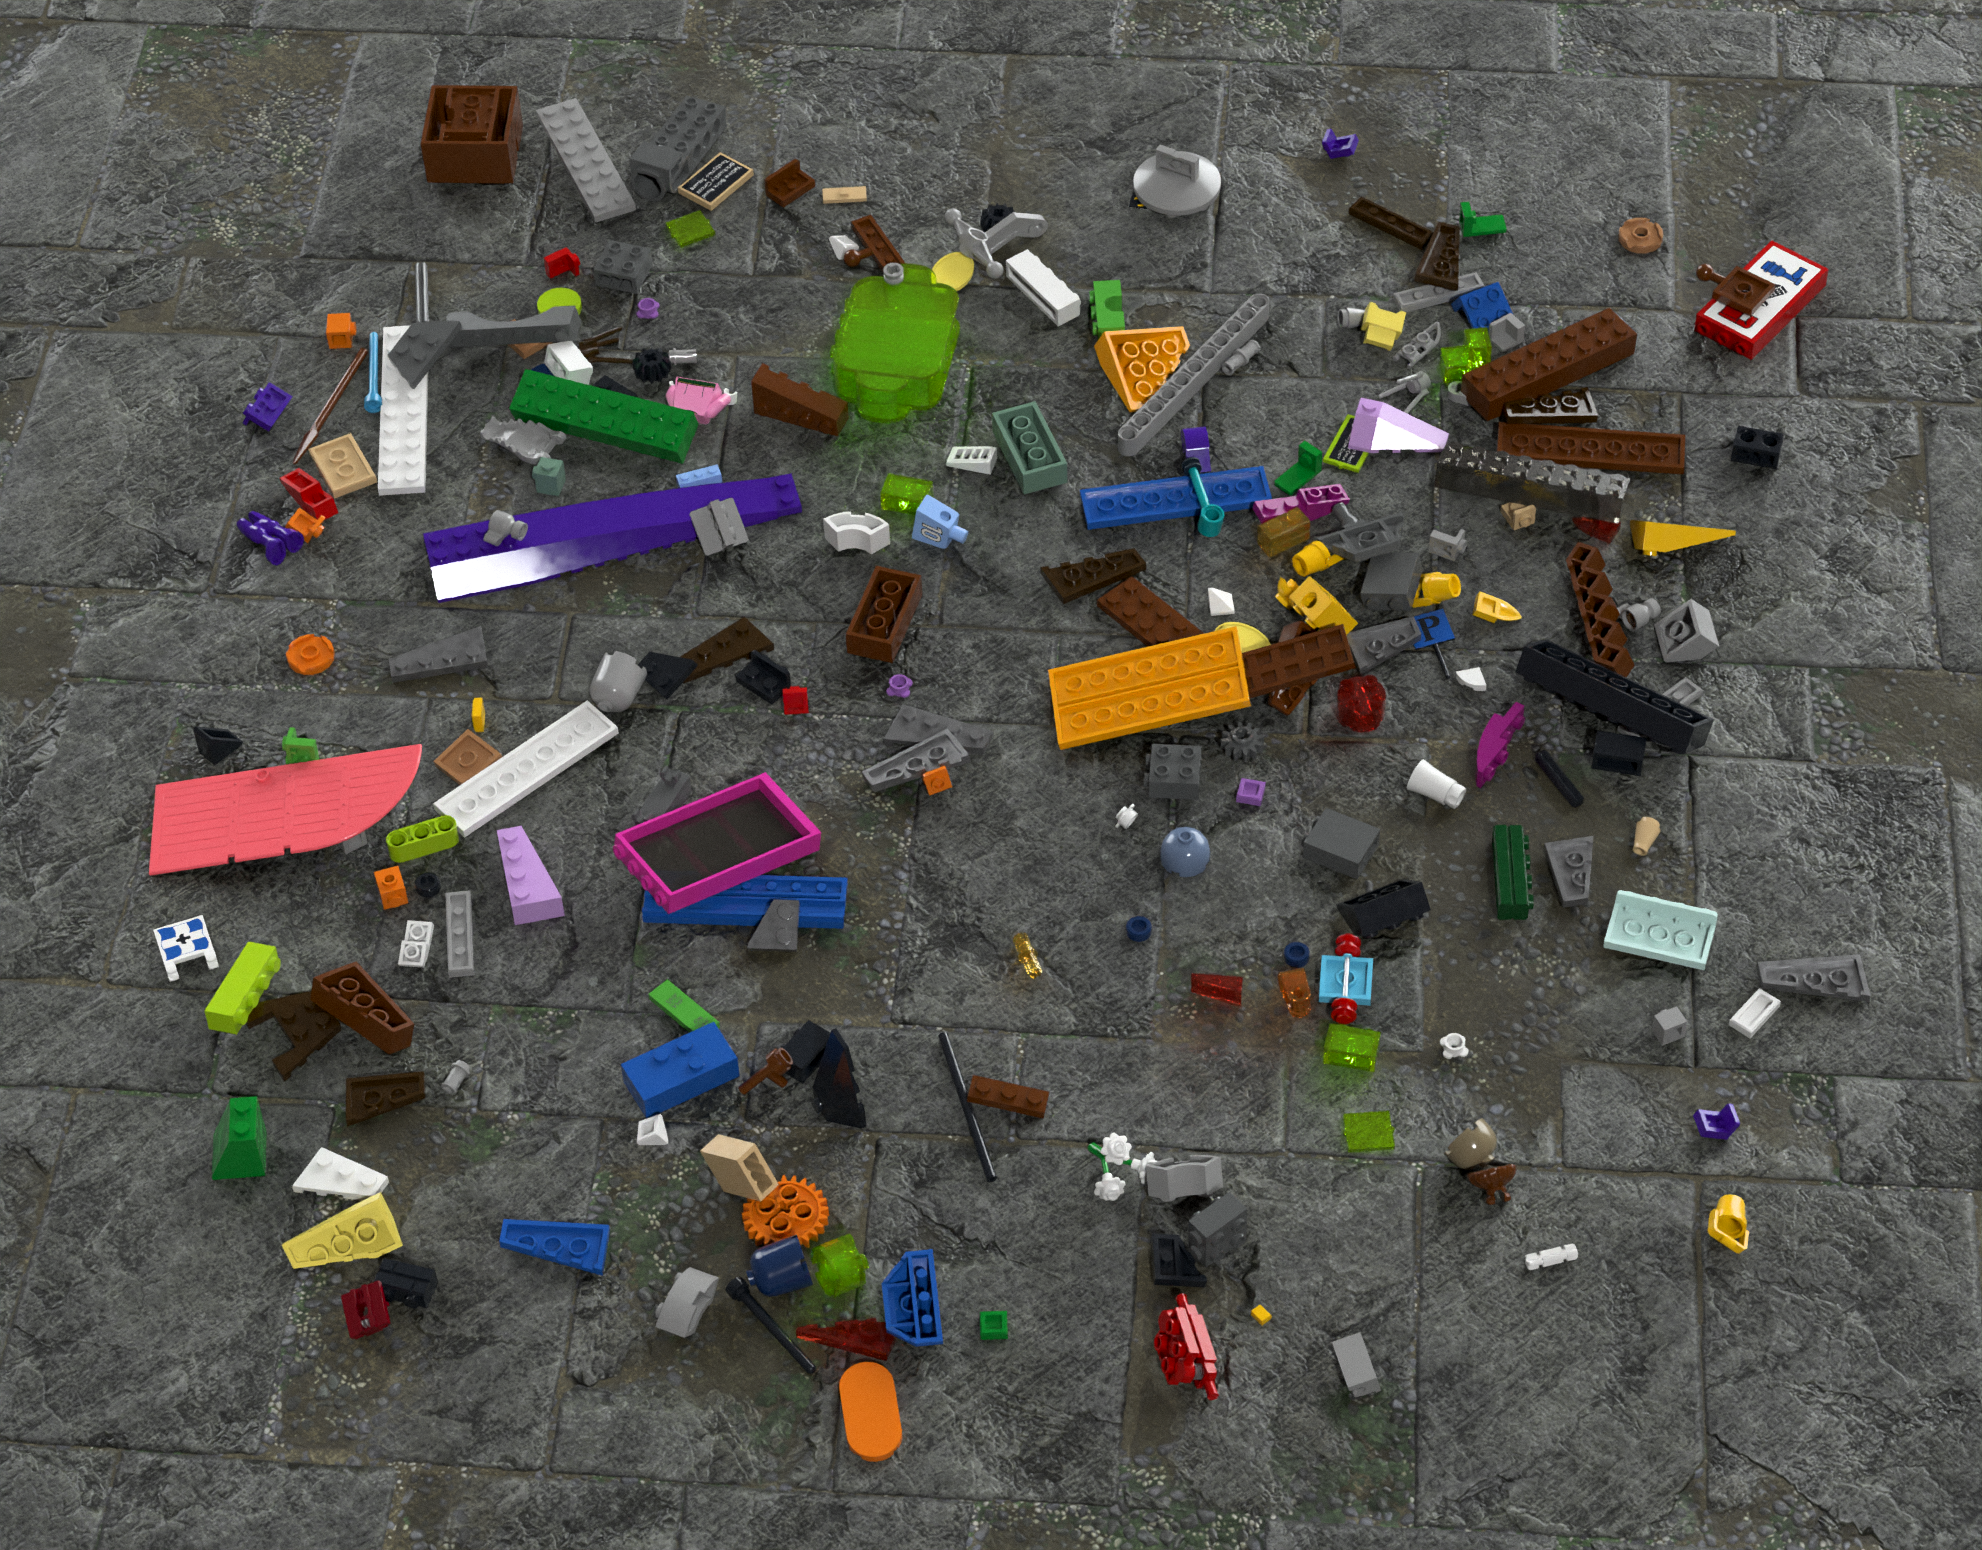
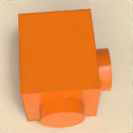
M350 313L328 314L326 335L329 349L352 348L353 335H356L357 330L356 322H352Z
M399 866L374 872L384 910L408 904L406 889Z

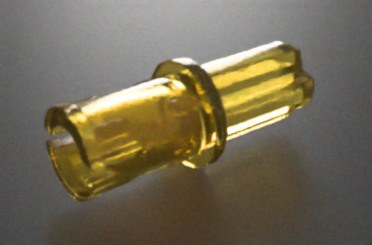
M1026 933L1016 934L1012 941L1019 953V962L1024 964L1028 975L1032 979L1041 976L1042 969L1037 960V950L1032 947Z

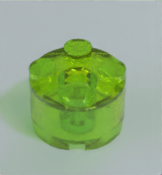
M851 1234L842 1235L811 1250L812 1265L817 1263L819 1272L815 1273L816 1278L828 1296L833 1295V1297H837L866 1284L865 1270L869 1268V1264L865 1255L859 1254Z

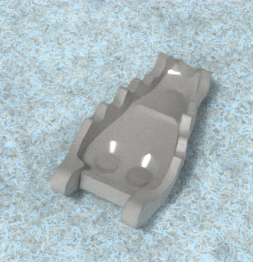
M492 417L480 432L482 439L497 443L522 461L538 465L541 457L551 458L549 453L554 446L563 444L566 440V434L561 431H553L540 422L535 424L531 420L524 423L521 419L517 421L510 419L507 423L505 421L499 422L495 417Z

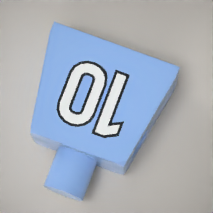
M926 495L916 510L912 538L945 549L952 539L963 544L967 538L968 531L957 526L959 520L958 512L935 498Z

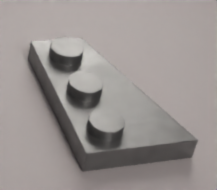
M1594 836L1549 842L1544 845V851L1563 908L1588 904Z

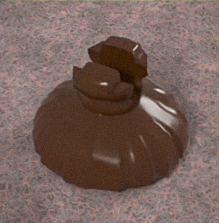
M1509 1164L1472 1172L1467 1175V1178L1473 1186L1486 1190L1487 1197L1485 1198V1203L1487 1205H1494L1496 1200L1494 1193L1496 1191L1500 1193L1502 1202L1511 1200L1510 1193L1506 1192L1505 1186L1514 1178L1517 1169L1515 1164Z

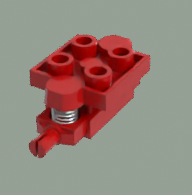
M1179 1294L1175 1297L1178 1307L1163 1310L1158 1319L1160 1330L1154 1338V1348L1157 1350L1161 1361V1370L1165 1374L1168 1385H1178L1179 1382L1190 1384L1194 1380L1196 1389H1205L1208 1400H1215L1219 1396L1215 1386L1217 1371L1214 1363L1217 1361L1203 1316L1198 1314L1195 1305H1189L1186 1294Z

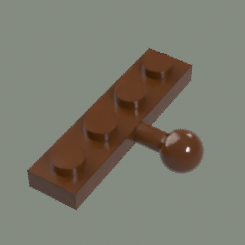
M872 215L851 221V228L866 249L860 251L850 249L846 251L843 259L847 266L855 267L859 265L862 259L872 256L882 272L887 264L898 263L903 267L904 277L910 275L909 267Z

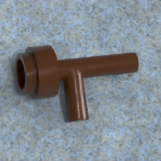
M774 1048L766 1055L768 1064L738 1087L739 1091L745 1095L766 1078L779 1087L784 1088L788 1080L782 1075L790 1070L793 1064L789 1053L783 1048Z

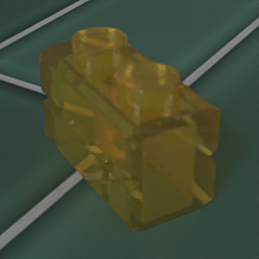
M1299 507L1288 511V513H1284L1259 525L1257 543L1269 557H1272L1310 539V520Z

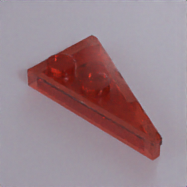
M876 1318L863 1321L835 1322V1327L818 1328L817 1324H810L798 1327L796 1330V1338L884 1361L888 1360L897 1337L886 1332V1322H877Z

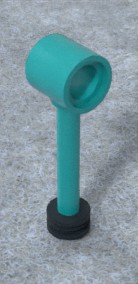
M1190 457L1185 459L1181 466L1184 474L1190 476L1202 508L1198 522V531L1206 537H1215L1221 531L1224 511L1220 506L1209 503L1199 475L1202 470L1200 461L1196 457Z

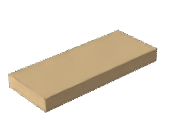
M866 186L822 189L823 204L867 201Z

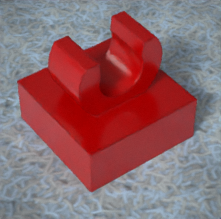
M790 686V689H783L785 715L809 713L807 687Z

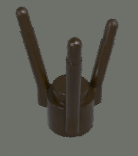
M622 327L611 329L595 337L584 339V342H579L581 353L590 363H633V359L596 357V355L600 354L599 347L619 342V338L601 342L597 341L621 331Z

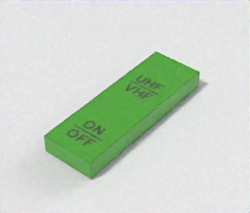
M668 979L648 994L649 1000L689 1033L712 1022H715L718 1029L720 1028L719 1021Z

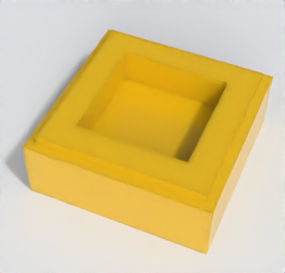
M474 698L472 704V721L475 732H484L485 709L483 698Z

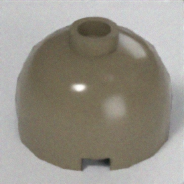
M1483 1118L1475 1122L1477 1127L1474 1130L1468 1127L1449 1145V1151L1444 1152L1448 1159L1457 1167L1473 1170L1481 1166L1484 1169L1495 1159L1492 1154L1497 1147V1138L1493 1129Z

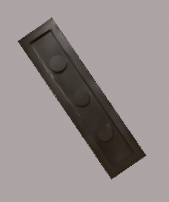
M1362 196L1349 208L1348 214L1420 250L1430 242L1434 233Z

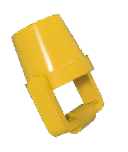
M1316 540L1294 555L1292 563L1295 571L1300 576L1305 577L1318 571H1324L1345 558L1337 554L1331 556L1327 547L1322 542Z
M1440 572L1421 574L1412 607L1430 606L1458 597L1461 592L1458 576L1456 574H1442ZM1421 589L1423 591L1424 598H1418Z
M1724 1195L1718 1200L1716 1209H1713L1709 1214L1708 1233L1737 1254L1747 1249L1749 1231L1746 1230L1747 1220L1744 1200L1736 1195Z

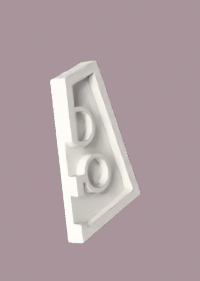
M321 1147L292 1187L293 1191L297 1193L312 1191L321 1196H327L329 1193L342 1195L346 1199L363 1201L377 1193H382L389 1180L388 1176Z

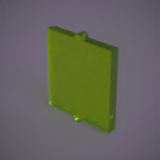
M701 210L665 223L671 233V238H674L680 247L716 235L710 225V220L705 218Z
M1389 1111L1343 1114L1345 1126L1343 1136L1347 1139L1348 1153L1395 1149L1393 1138L1395 1128L1391 1125Z

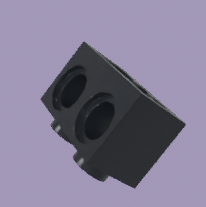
M1738 426L1733 443L1731 461L1777 470L1784 434Z

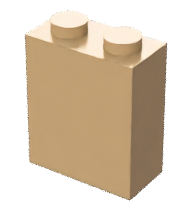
M718 1134L700 1150L724 1192L761 1202L779 1185L755 1143Z

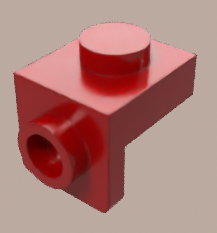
M567 247L544 257L546 275L550 279L568 270L575 277L580 275V260Z

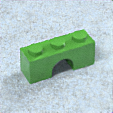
M1120 280L1093 281V291H1089L1090 304H1094V306H1091V320H1096V322H1092L1093 336L1097 335L1099 340L1106 331L1125 330V322L1122 311Z

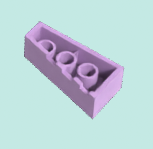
M522 826L497 830L515 925L565 916L562 897Z

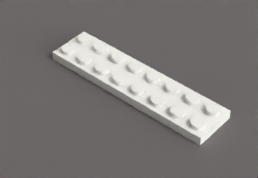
M587 700L433 803L434 810L441 816L453 817L456 820L458 832L463 837H466L619 733L618 727Z

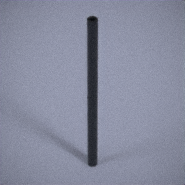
M942 1032L938 1037L987 1182H994L997 1176L971 1102H967L968 1091L948 1033Z

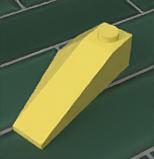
M381 1192L347 1208L282 1244L293 1269L325 1265L332 1262H348L362 1258H378L403 1246L394 1218Z

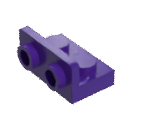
M269 382L265 389L259 388L253 398L256 400L255 403H249L245 408L243 415L246 417L242 424L247 426L251 420L269 432L293 396Z

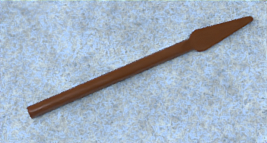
M360 348L311 429L304 435L292 462L294 465L298 463L318 437L322 426L368 354L365 348Z

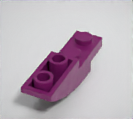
M1341 484L1299 489L1297 496L1255 501L1253 510L1261 524L1277 522L1280 528H1285L1332 513L1333 507L1336 504L1342 502L1346 505L1350 499Z
M1515 702L1504 717L1494 713L1486 725L1477 751L1475 775L1477 787L1481 788L1486 781H1491L1497 767L1504 765L1509 755L1507 745L1511 741L1516 729L1520 730L1525 722V717L1523 716L1524 705Z

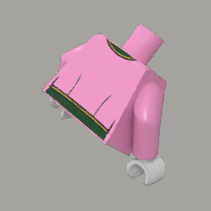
M676 377L675 384H673V381H669L670 387L666 393V400L669 406L694 412L698 423L705 425L727 405H734L737 402L736 391L733 394H729V389L725 388L724 394H722L718 383Z

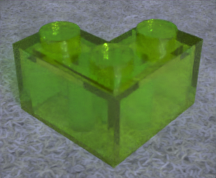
M1487 327L1464 329L1463 346L1440 348L1439 365L1444 383L1462 381L1463 374L1491 362L1492 345Z

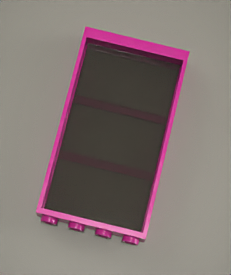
M765 772L615 834L613 852L616 858L627 866L630 874L634 875L641 882L644 890H648L656 903L670 914L820 849L821 831Z

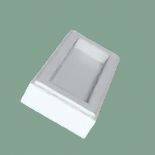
M1759 988L1730 1019L1729 1026L1751 1039L1780 1007L1781 1001Z

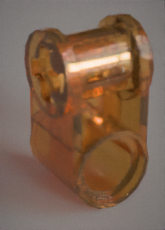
M1304 968L1278 972V983L1288 1012L1297 1018L1307 1016L1311 1011L1309 1001L1311 994Z

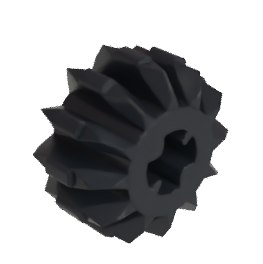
M996 203L995 206L988 205L987 209L982 210L980 219L981 229L984 232L988 231L1015 212L1013 207H1007L1006 203L1003 205Z
M653 347L650 350L643 348L642 352L636 353L635 359H633L632 365L637 379H641L643 383L650 381L651 384L654 381L661 383L662 378H668V374L671 372V361L669 360L668 353L663 352L661 348L656 350Z

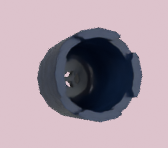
M797 1235L761 1247L751 1255V1269L746 1270L750 1285H756L759 1292L764 1296H778L813 1285L806 1261L800 1263V1260L804 1259V1255Z

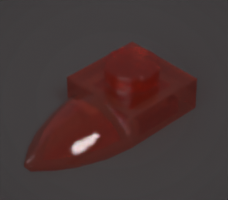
M1601 514L1597 518L1575 517L1572 519L1576 527L1582 532L1609 544L1621 528V522Z

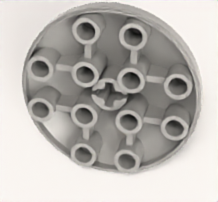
M1159 145L1156 149V155L1145 160L1136 170L1133 187L1136 197L1147 209L1173 218L1206 210L1220 193L1221 177L1218 169L1208 159L1194 153L1175 151V149Z

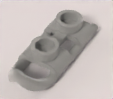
M1435 322L1423 332L1418 333L1410 343L1404 345L1393 356V360L1396 362L1401 357H1404L1410 361L1407 369L1413 367L1439 343L1441 337L1440 323ZM1434 329L1437 330L1435 341L1429 335ZM1422 347L1424 351L1419 353L1417 350Z

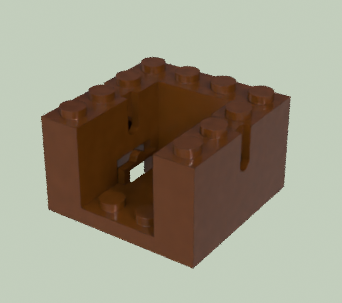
M431 86L421 139L427 183H514L518 159L517 151H519L523 130L518 86Z

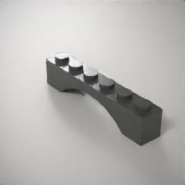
M575 305L552 307L533 317L509 322L485 320L471 312L448 313L446 321L458 320L462 325L461 330L448 345L449 348L576 341L581 325V319Z

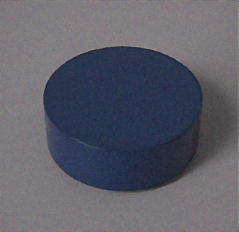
M1136 916L1127 922L1126 934L1131 940L1142 942L1151 936L1152 925L1147 918Z
M1293 942L1285 947L1284 961L1287 965L1300 968L1309 962L1310 951L1305 944Z

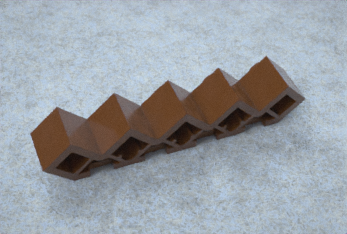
M1578 542L1567 557L1566 562L1585 624L1588 641L1592 649L1593 659L1595 663L1627 677L1635 664L1627 648L1623 647L1627 638L1620 624L1616 622L1620 613L1613 599L1608 597L1613 588L1606 574L1601 572L1606 564L1598 548Z

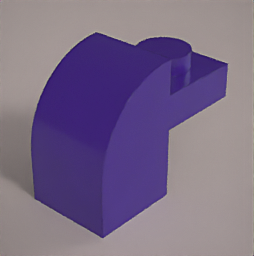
M1206 427L1181 429L1183 453H1185V458H1198L1202 467L1200 473L1211 472L1210 446Z

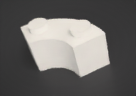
M842 512L823 519L825 539L838 552L849 548H858L873 554L890 544L889 524L875 515L865 513V516L851 515V512Z

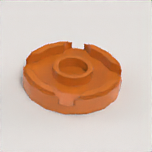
M314 634L298 637L290 643L289 649L286 651L289 667L294 672L302 675H314L323 672L330 667L335 656L331 641L321 635L320 637H315Z

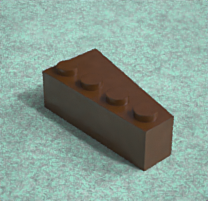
M764 363L761 364L751 380L754 414L825 434L839 436L849 419L848 402L822 390L816 392L809 384L803 381L800 384L788 379V374L781 371L777 374L769 370L770 366Z
M357 961L313 977L310 996L312 1002L389 1055L411 1046L414 1023Z

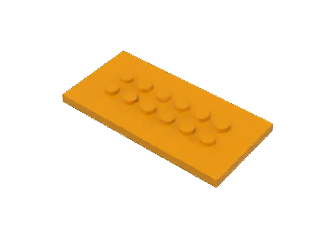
M1237 626L1048 670L1060 750L1251 706Z

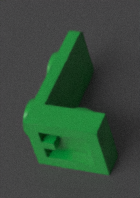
M1460 202L1459 224L1463 237L1506 233L1507 227L1503 215L1476 217V212L1471 210L1469 202Z
M1303 441L1298 449V462L1274 481V485L1288 495H1293L1322 471V451Z

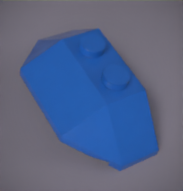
M933 1249L905 1252L898 1264L882 1282L886 1332L915 1347L943 1344Z

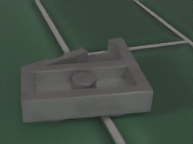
M773 900L748 943V951L797 952L799 900Z

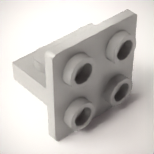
M733 498L720 502L719 499L711 501L706 507L689 513L705 556L735 547L749 540Z

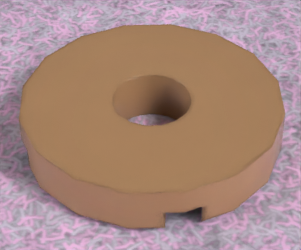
M1647 218L1629 219L1619 229V242L1622 247L1634 253L1653 252L1663 242V229L1658 223L1649 222L1650 219Z

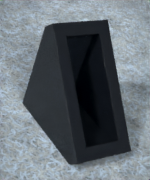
M195 726L193 730L199 753L213 765H216L241 747L243 743L242 740L228 729Z

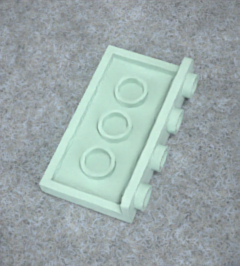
M1619 890L1616 895L1603 947L1705 970L1718 914L1706 908L1693 907L1683 903L1662 900L1657 897Z

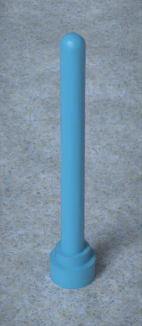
M371 332L369 335V393L364 398V408L370 413H377L381 411L382 397L378 394V334Z

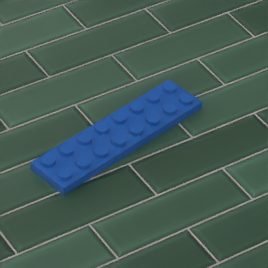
M1263 466L1199 474L1209 503L1220 506L1224 512L1251 509L1255 501L1272 499ZM1190 476L1080 490V499L1087 530L1197 516L1201 514L1202 510Z

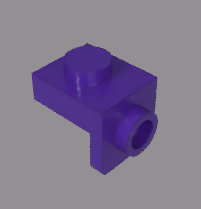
M1327 129L1322 139V146L1327 151L1330 159L1354 155L1359 139L1356 134L1336 138L1333 130Z
M1726 1104L1720 1112L1698 1109L1693 1115L1701 1137L1727 1140L1740 1125L1733 1104Z

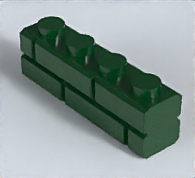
M1495 825L1492 831L1496 907L1499 920H1511L1512 918L1514 920H1526L1529 910H1533L1534 906L1533 894H1528V890L1532 889V875L1527 874V870H1530V855H1525V850H1529V836L1524 835L1522 825H1510L1509 827L1507 825Z

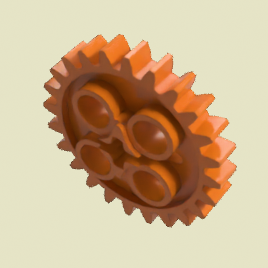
M783 1175L781 1181L778 1182L779 1185L761 1202L747 1198V1203H743L744 1212L742 1213L744 1230L748 1231L749 1239L755 1238L756 1246L762 1243L766 1246L797 1235L800 1245L803 1244L809 1248V1240L818 1242V1234H824V1226L828 1225L829 1208L827 1206V1199L823 1198L822 1190L816 1191L815 1183L807 1186L806 1178L802 1179L800 1183L797 1182L795 1175L791 1181H787L786 1176Z

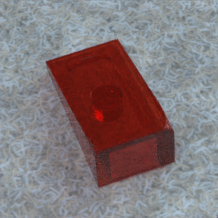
M1191 973V992L1230 1005L1241 1006L1243 977Z

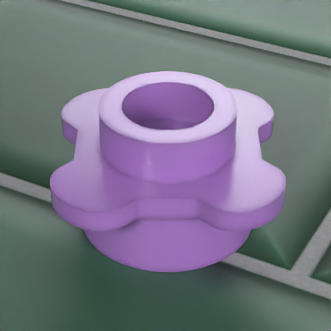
M644 298L638 303L639 311L636 313L638 318L649 319L658 317L657 309L660 305L654 299Z
M894 675L889 679L890 686L887 688L886 693L889 696L895 695L906 698L910 695L909 688L913 684L912 680L905 675Z

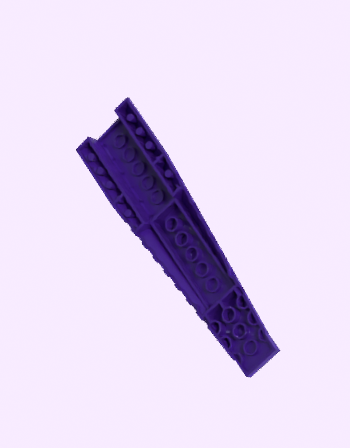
M792 473L770 478L641 493L512 515L515 522L519 520L528 524L526 536L522 541L512 538L509 534L502 540L499 546L484 541V536L489 530L490 520L422 533L438 603L531 585L561 577L560 573L567 571L576 573L583 571V567L594 564L595 567L605 565V561L617 558L618 561L627 559V555L639 552L640 555L650 553V549L662 546L663 549L672 547V543L695 541L697 534L689 513L706 507L709 502L719 499V502L729 498L734 499L744 527L775 520L781 516L801 513L802 506Z

